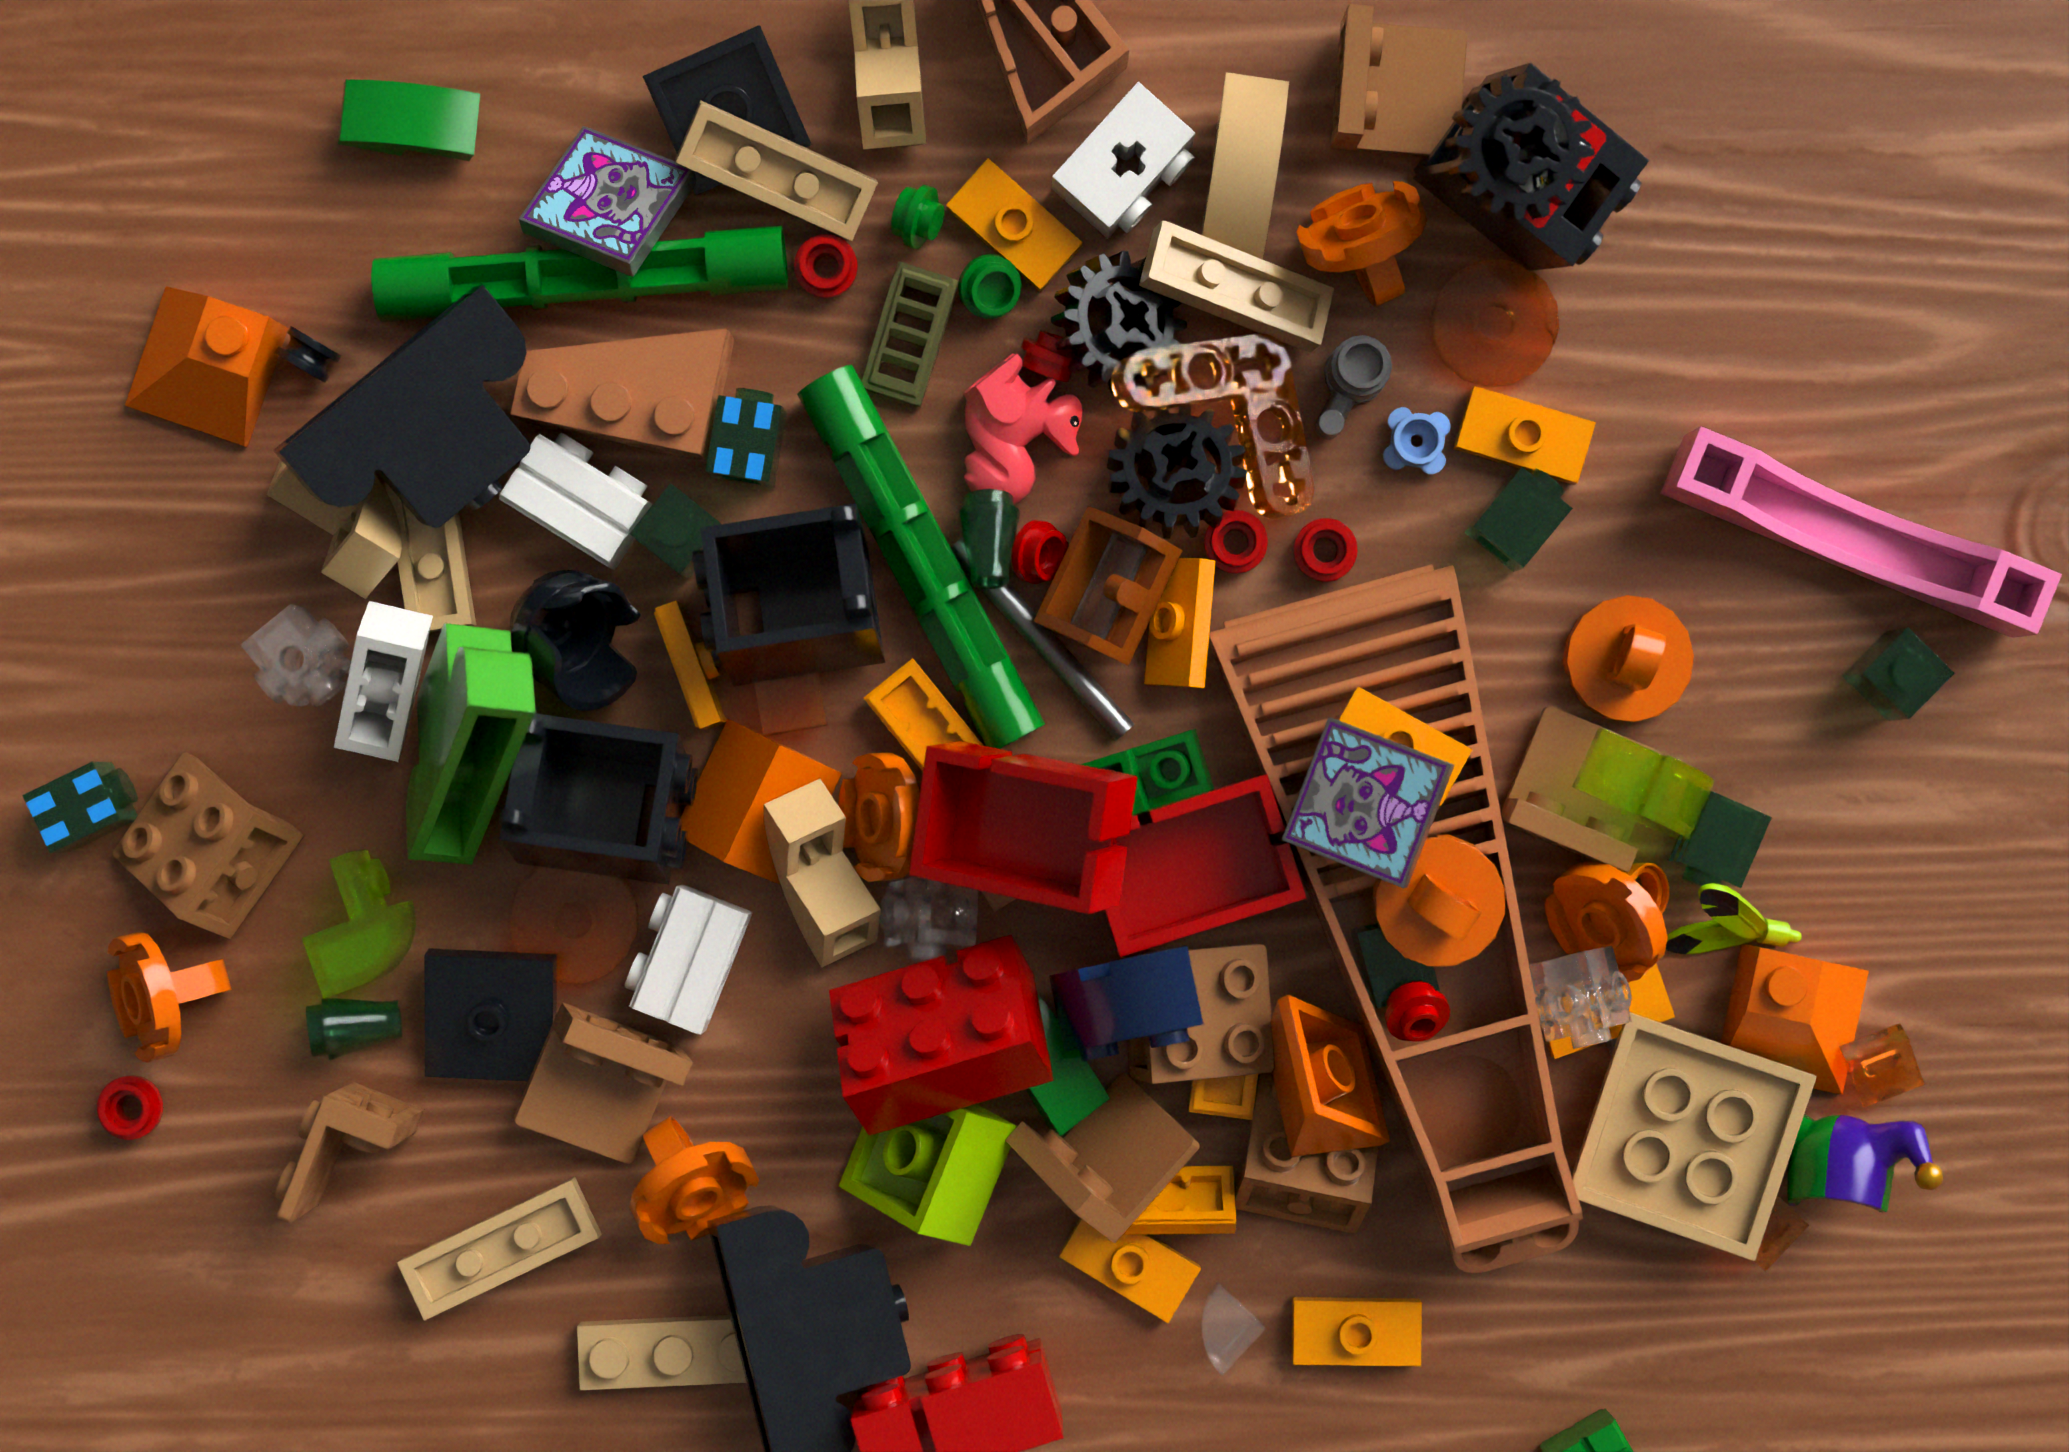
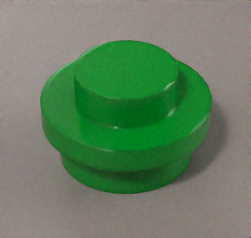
M922 185L919 189L908 186L899 195L892 214L891 232L894 236L903 238L905 246L919 249L926 240L932 241L937 237L945 213L944 205L939 203L937 189L927 185Z
M986 254L970 261L960 275L958 284L959 297L965 308L974 315L984 319L999 318L1012 310L1020 297L1021 278L1019 272L1010 261L999 255Z

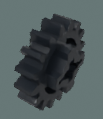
M1533 72L1517 75L1514 84L1508 75H1504L1491 80V92L1485 88H1479L1468 94L1469 100L1475 109L1474 111L1465 109L1454 113L1452 119L1464 130L1461 136L1446 139V147L1460 151L1461 160L1452 164L1448 170L1451 175L1466 173L1469 182L1463 187L1460 194L1464 199L1482 194L1484 199L1480 212L1484 215L1496 214L1504 206L1506 221L1523 220L1526 210L1532 219L1549 216V202L1555 206L1568 205L1572 201L1570 192L1565 186L1566 184L1586 183L1588 176L1577 167L1578 159L1594 156L1595 149L1588 145L1580 144L1579 135L1592 128L1591 120L1575 122L1571 114L1580 103L1577 96L1561 101L1556 98L1560 88V81L1556 79L1545 81L1537 88L1536 76ZM1508 103H1524L1522 109L1515 111L1511 120L1506 117L1498 118L1494 116L1497 110ZM1523 136L1520 141V147L1527 152V156L1530 158L1518 160L1521 149L1517 144L1513 143V138L1511 137ZM1482 151H1483V154H1484V157H1485V161H1486V164H1487V167H1488V168H1486V166H1485V163H1484V160H1483V156H1482ZM1529 175L1535 178L1543 177L1547 179L1538 188L1528 193L1516 192L1519 186L1525 185Z
M1121 251L1110 257L1103 253L1085 261V265L1070 271L1066 275L1070 285L1055 293L1054 298L1065 306V311L1052 316L1051 324L1065 328L1066 333L1065 337L1055 343L1057 350L1071 348L1075 356L1071 360L1068 369L1071 372L1085 367L1090 370L1088 386L1092 388L1108 382L1110 392L1118 394L1131 388L1136 391L1154 384V379L1167 375L1173 370L1167 359L1183 353L1184 347L1177 340L1173 339L1174 333L1186 329L1187 322L1180 318H1174L1172 310L1182 302L1139 286L1146 257L1131 264L1128 251ZM1113 354L1119 361L1111 358L1108 355Z
M1187 400L1182 401L1178 413H1169L1168 407L1163 401L1156 402L1154 418L1149 419L1139 410L1134 412L1131 421L1132 431L1119 427L1114 441V445L1118 449L1109 450L1107 469L1115 472L1109 478V493H1125L1120 501V513L1125 515L1137 509L1141 513L1139 526L1147 529L1154 521L1161 523L1163 538L1170 539L1175 526L1183 525L1185 532L1190 538L1197 537L1200 520H1204L1214 529L1220 526L1223 516L1221 508L1234 511L1240 496L1235 489L1243 488L1247 470L1237 467L1242 464L1245 454L1244 446H1228L1234 427L1231 424H1227L1218 429L1214 428L1211 425L1214 410L1211 408L1205 410L1199 418L1192 416L1190 401ZM1205 448L1212 455L1216 465L1206 459ZM1188 456L1186 468L1182 467L1178 470L1177 474L1173 473L1168 482L1164 483L1167 471L1171 472L1176 465L1180 466L1184 458ZM1134 464L1138 466L1137 473L1147 478L1148 491L1139 482Z

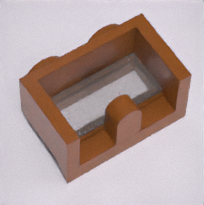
M1087 506L1077 529L1072 535L1069 547L1054 579L1044 595L1034 622L1129 666L1183 550L1143 527Z

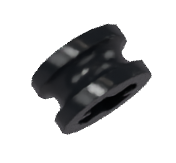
M290 326L287 331L290 336L289 344L285 347L278 346L275 354L326 383L329 378L326 373L327 365L331 362L338 363L341 355Z

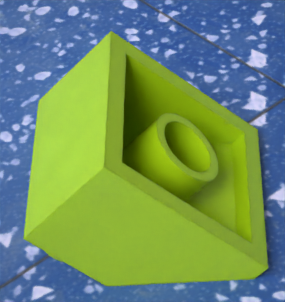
M974 1104L870 1136L862 1127L838 1186L917 1234L971 1246L1011 1148L1005 1140L1017 1128V1125Z

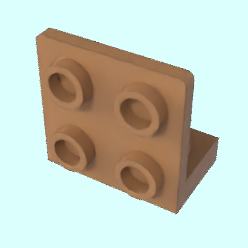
M1348 4L1340 23L1330 149L1429 157L1454 122L1452 119L1454 113L1462 110L1467 33L1463 30L1373 23L1374 6Z
M1547 706L1542 710L1501 809L1502 822L1508 827L1585 859L1610 864L1622 872L1629 873L1639 848L1627 843L1656 776L1663 754L1659 750L1563 710Z
M184 752L113 850V856L179 919L231 939L304 835L291 823L248 804L196 756Z
M1262 944L1188 949L1203 1025L1187 1028L1190 1041L1151 1048L1149 1036L1127 1040L1130 1077L1156 1084L1272 1072L1275 1065L1266 947ZM1145 949L1123 956L1122 959L1159 951Z
M561 1002L515 1111L514 1120L521 1127L630 1164L635 1159L643 1140V1133L648 1128L667 1081L683 1086L693 1061L677 1044Z
M1272 1072L1258 1074L1246 1159L1234 1187L1235 1209L1356 1234L1372 1203L1379 1146L1291 1157ZM1377 1087L1383 1109L1385 1091Z
M1126 1073L1120 1074L1106 1090L1110 1099L1076 1124L1064 1138L1060 1137L1052 1129L1042 1137L1022 1121L1005 1140L1077 1216L1114 1243L1198 1151L1200 1146L1169 1113Z
M355 1082L323 1096L322 1102L314 1100L309 1106L299 1130V1137L306 1139L298 1163L293 1161L288 1163L276 1189L275 1198L283 1201L277 1219L290 1224L319 1206L343 1143L369 1153H378L380 1147L390 1149L416 1133L425 1109Z

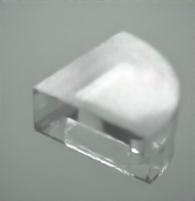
M1217 1281L1204 1303L1201 1331L1207 1355L1214 1367L1223 1376L1266 1328L1258 1318Z

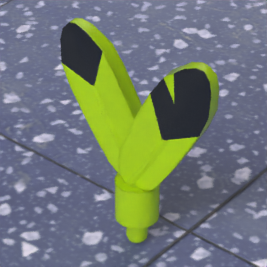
M1709 883L1699 888L1698 896L1702 909L1714 920L1681 926L1667 935L1666 950L1685 955L1698 954L1749 943L1755 939L1758 943L1784 947L1788 942H1799L1802 935L1799 931L1792 930L1787 922L1764 918L1755 907L1728 886Z

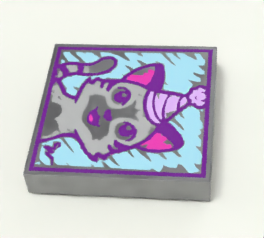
M583 126L518 220L522 232L634 277L696 184L695 173L693 170L677 164L673 160Z
M1328 717L1282 840L1401 888H1408L1454 764Z

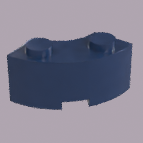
M1187 946L1049 976L1064 1052L1079 1049L1082 1062L1120 1054L1117 1042L1149 1036L1151 1048L1190 1041L1187 1028L1203 1025Z

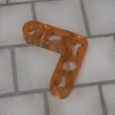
M1253 334L1150 348L1122 359L1115 366L1111 376L1112 391L1116 400L1124 408L1132 412H1150L1231 400L1239 445L1244 446L1245 449L1243 465L1244 469L1247 470L1246 480L1249 496L1254 508L1262 516L1270 520H1282L1304 512L1311 504L1314 496V480L1293 373L1287 350L1278 339L1268 334ZM1193 356L1206 359L1212 366L1214 381L1209 390L1196 387L1190 380L1188 365ZM1253 356L1256 360H1265L1266 372L1260 374L1258 370H1249L1234 375L1233 364H1238ZM1169 371V382L1161 383L1149 390H1146L1144 386H1135L1133 381V375L1142 372L1144 376H1153ZM1262 411H1269L1280 420L1282 435L1277 444H1270L1264 441L1258 432L1257 419ZM1285 452L1286 461L1266 464L1265 458ZM1278 481L1281 484H1289L1291 495L1285 498L1281 495L1275 496L1272 484Z

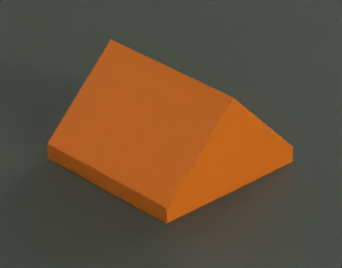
M727 719L697 782L694 803L692 806H686L680 817L682 818V830H687V841L717 859L781 885L766 836L764 804L818 779L822 780L830 794L833 795L843 773L731 719Z
M1290 995L1278 999L1271 1019L1275 1065L1272 1075L1291 1157L1376 1147L1389 1142L1390 1138L1361 1025Z

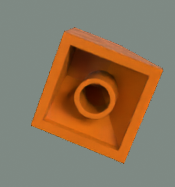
M166 286L125 406L248 448L279 358L275 351L278 346H283L289 328L269 316L210 296Z
M1741 944L1721 1043L1817 1076L1813 1089L1843 1095L1869 971L1749 944Z

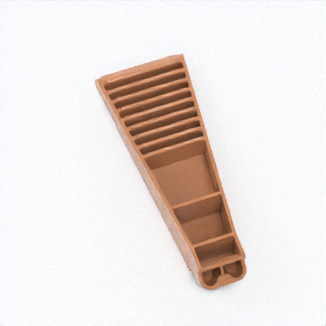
M1430 564L1223 622V629L1209 632V644L1260 773L1268 774L1285 830L1328 717L1340 719L1357 687L1368 691L1472 749L1442 806L1437 809L1427 837L1451 835L1472 843L1495 865L1505 888V915L1496 937L1478 956L1455 966L1430 967L1405 958L1385 939L1376 919L1375 902L1373 900V886L1377 880L1376 877L1294 844H1289L1423 1184L1427 1185L1433 1209L1456 1266L1464 1272L1481 1273L1564 1249L1577 1236L1578 1220L1583 1219V1214L1562 1145L1454 566L1450 565L1434 570L1433 565ZM1358 927H1374L1380 948L1364 952ZM1417 964L1421 981L1431 984L1446 997L1450 1007V1018L1447 1024L1435 1036L1425 1041H1403L1393 1037L1385 1023L1388 998L1377 1001L1371 976L1386 972L1391 992H1393L1398 987L1406 984L1402 968Z

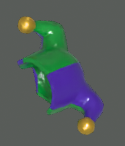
M1804 1115L1789 1158L1787 1202L1789 1206H1797L1802 1200L1829 1199L1861 1204L1879 1212H1887L1894 1167L1902 1159L1908 1158L1916 1168L1914 1178L1916 1184L1921 1189H1936L1942 1184L1943 1174L1940 1167L1932 1162L1925 1129L1921 1124L1914 1121L1870 1124L1862 1119L1848 1115H1831L1818 1120Z

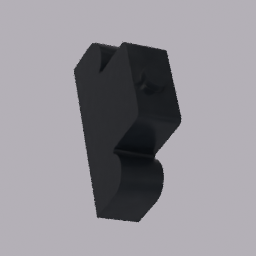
M474 286L273 451L305 489L323 503L336 507H348L363 501L373 488L375 481L374 472L377 471L420 523L438 528L466 505L472 511H475L489 502L503 488L497 479L530 451V444L483 387V382L505 381L516 375L523 366L526 357L525 339L517 325L485 286Z
M772 1205L758 1206L707 1221L763 1451L851 1452L856 1441L851 1423L852 1413L836 1401V1397L843 1393L903 1376L911 1368L901 1323L909 1321L908 1307L900 1285H891L883 1252L866 1244H857L806 1259L810 1243L809 1232L804 1222L794 1213Z

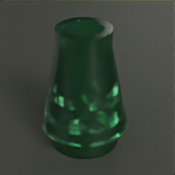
M996 489L970 492L963 497V507L958 510L957 518L970 567L971 585L981 589L1002 588L1009 584L1012 547L1016 538L1020 511L1014 506L1013 496L1008 492Z
M322 997L321 1004L306 1006L307 1029L312 1057L328 1055L331 1061L390 1039L403 1038L398 1000L371 1001Z

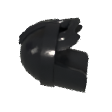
M578 570L549 572L534 580L533 585L523 592L512 610L510 618L512 652L529 654L533 679L544 684L557 698L571 708L579 711L600 709L623 696L636 680L637 670L635 666L611 645L616 626L633 624L638 621L641 614L628 602L622 590L612 582L594 578L592 575Z

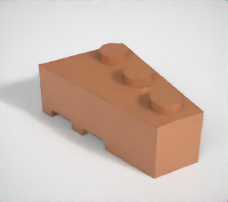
M976 0L1027 145L1127 69L1128 47L1091 0Z
M725 328L527 351L524 364L519 371L510 415L523 424L708 463L735 339L729 330Z

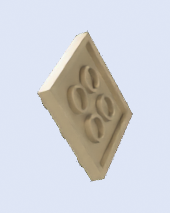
M1627 1011L1571 1175L1578 1200L1755 1261L1817 1076Z

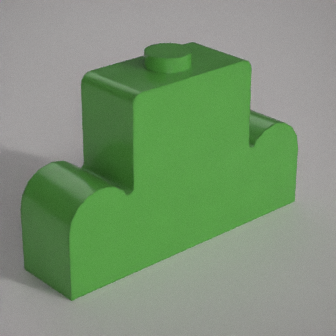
M444 623L417 698L419 765H414L407 790L406 826L408 859L469 865L473 863L535 714L531 658L529 654L512 652L511 634L508 630Z

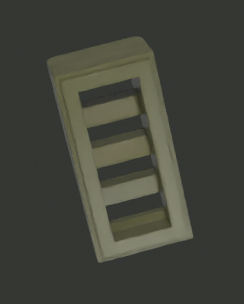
M897 262L862 378V384L867 391L921 408L958 294V280L904 262ZM907 287L939 297L937 307L904 298ZM901 312L932 322L929 333L896 323L898 313ZM893 337L924 347L922 357L918 358L887 348L890 338ZM883 361L917 372L914 384L879 373Z

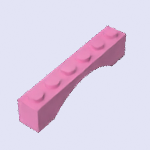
M1699 427L1684 435L1660 493L2011 638L2037 635L2039 633L2062 576L2058 572L2002 549L1939 532L1868 506L1797 473L1758 449L1704 427Z

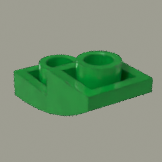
M346 79L343 89L338 144L402 156L405 150L470 161L475 151L480 93L415 83Z
M1196 728L1080 764L1138 776L1132 815L1214 789Z
M1038 994L1054 1081L1025 1090L1049 1130L1052 1129L1061 1137L1109 1100L1110 1097L1088 1062L1081 1061L1079 1049L1064 1052L1058 1019Z

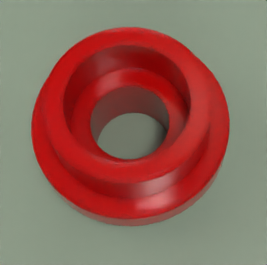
M820 234L809 238L800 246L794 260V271L799 284L806 292L818 298L829 299L838 297L850 289L857 277L858 262L854 250L844 239L832 234ZM823 257H832L838 262V270L830 278H822L815 273V265Z
M1040 330L1037 340L1024 338L1021 344V348L1026 351L1022 360V366L1063 382H1069L1072 372L1068 369V366L1075 355L1071 348L1057 350L1055 343L1063 337Z
M1242 510L1223 512L1220 526L1214 529L1209 525L1204 536V549L1208 559L1215 560L1216 568L1230 574H1241L1255 568L1264 558L1268 546L1267 532L1261 521L1253 514ZM1239 531L1244 534L1247 539V548L1243 553L1232 554L1225 549L1223 540L1228 532Z
M1331 518L1316 519L1305 525L1298 533L1293 547L1294 559L1298 568L1304 575L1319 582L1335 581L1346 575L1353 567L1358 552L1356 538L1349 527ZM1328 539L1334 543L1336 556L1331 562H1321L1315 557L1313 547L1317 540Z
M1032 520L1026 523L1015 536L1011 545V561L1016 576L1020 580L1031 584L1053 580L1068 549L1066 537L1049 522Z
M1415 981L1406 983L1395 989L1387 999L1385 1023L1390 1034L1399 1040L1415 1042L1428 1040L1435 1036L1447 1024L1450 1018V1007L1446 997L1426 982Z
M136 1075L123 1076L111 1081L102 1090L97 1102V1115L103 1128L112 1136L123 1140H134L148 1135L157 1127L163 1114V1100L157 1087L148 1079ZM128 1095L136 1097L141 1103V1113L137 1118L127 1116L123 1110V1101Z

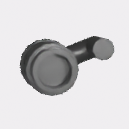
M1366 335L1352 336L1336 347L1328 357L1324 374L1325 383L1331 394L1315 424V431L1321 439L1331 440L1335 438L1344 428L1345 420L1353 405L1363 404L1374 399L1389 380L1392 370L1391 356L1385 345L1376 338Z

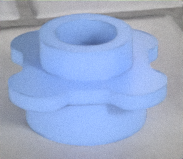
M1405 407L1395 409L1387 420L1392 432L1390 446L1383 452L1385 464L1393 470H1400L1404 466L1421 468L1428 475L1441 471L1446 463V458L1442 453L1445 435L1449 433L1451 427L1448 418L1440 412H1434L1431 415L1424 413L1412 414ZM1412 436H1420L1423 441L1422 445L1419 447L1413 446L1411 444Z

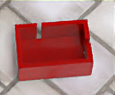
M963 741L926 746L909 875L1085 914L1118 906L1128 847L1116 845V838L1130 834L1138 776L1029 754L1012 756V751Z
M1268 774L1257 775L1149 809L1147 814L1150 823L1141 826L1137 815H1132L1130 834L1116 838V845L1128 847L1120 903L1118 906L1105 909V913L1120 957L1307 899L1289 842L1281 841L1271 844L1268 833L1274 834L1285 830Z
M1012 934L956 951L958 962L949 964L945 955L829 990L834 1034L841 1046L836 1049L842 1095L869 1136L1054 1081L1035 977Z
M1024 1334L1007 1336L988 1345L990 1353L968 1360H965L962 1352L948 1354L926 1364L928 1372L905 1379L903 1376H899L867 1386V1390L858 1393L851 1416V1423L860 1452H1020L1063 1439L1062 1408L1041 1338L1026 1342Z

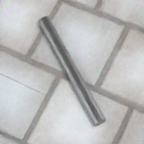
M965 535L951 547V550L962 570L1112 738L1117 741L1134 723L1050 629L1034 622L1037 614Z

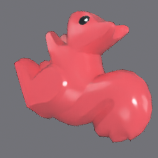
M1017 353L1007 356L963 393L966 399V432L976 449L964 459L967 470L964 480L971 490V495L978 502L996 509L1015 505L1031 493L1036 480L1035 465L1025 445L1040 434L1044 433L1063 452L1071 456L1079 454L1076 438L1083 413L1082 403L1079 398L1073 394H1064L1048 402L1047 399L1054 389L1056 381L1048 377L1036 386L1029 387L1018 375L1022 367V358Z

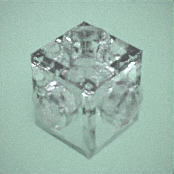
M290 604L241 644L242 648L260 669L254 674L257 683L278 704L286 700L289 705L305 707L311 702L316 708L333 698L346 685L341 677L350 670L351 662L343 653L349 648L348 642L328 619L324 617L317 622L306 607ZM303 655V656H304V661H303L302 666H300V659H301V656Z
M911 875L908 879L886 884V894L883 896L880 904L881 914L879 917L880 925L884 930V947L907 949V960L922 962L942 955L946 957V952L976 945L978 890Z
M1613 946L1583 951L1529 965L1540 1026L1543 1028L1546 1042L1570 1037L1573 1049L1612 1040L1609 1027L1632 1022L1629 1011L1631 991L1627 979L1619 972Z

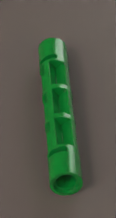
M770 226L705 232L704 238L657 241L634 277L564 249L543 250L541 245L527 246L526 252L454 257L453 253L447 252L375 258L371 268V283L374 305L379 320L381 322L435 318L472 287L480 285L485 286L501 307L531 305L534 310L547 309L551 303L621 298L623 303L636 302L637 296L710 291L711 296L788 290V266L783 227Z
M853 365L838 368L805 386L797 395L825 446L829 445L833 453L830 456L857 504L955 690L963 693L966 699L963 705L984 744L988 747L1001 749L1044 726L1045 722Z

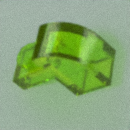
M1598 728L1572 788L1622 810L1620 814L1674 839L1688 841L1715 780L1702 771L1670 755H1661L1609 730Z
M367 849L351 851L329 859L350 921L302 938L323 999L374 982L386 976L403 961L414 939L416 915L413 901L387 906L384 896L391 892L388 876L381 861L378 858L371 860Z

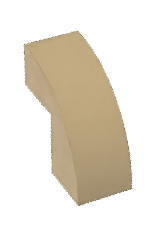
M848 0L855 51L856 94L863 149L926 144L914 0Z
M1226 72L1201 235L1263 259L1279 166L1289 81Z
M279 460L267 495L333 535L321 573L366 599L400 559L402 549V536L398 517L384 487L375 475L373 488L363 501L353 506L336 507L323 503L312 496L287 466Z
M818 779L765 803L764 823L770 853L784 895L807 944L822 968L877 942L881 909L843 852L846 817L822 780Z

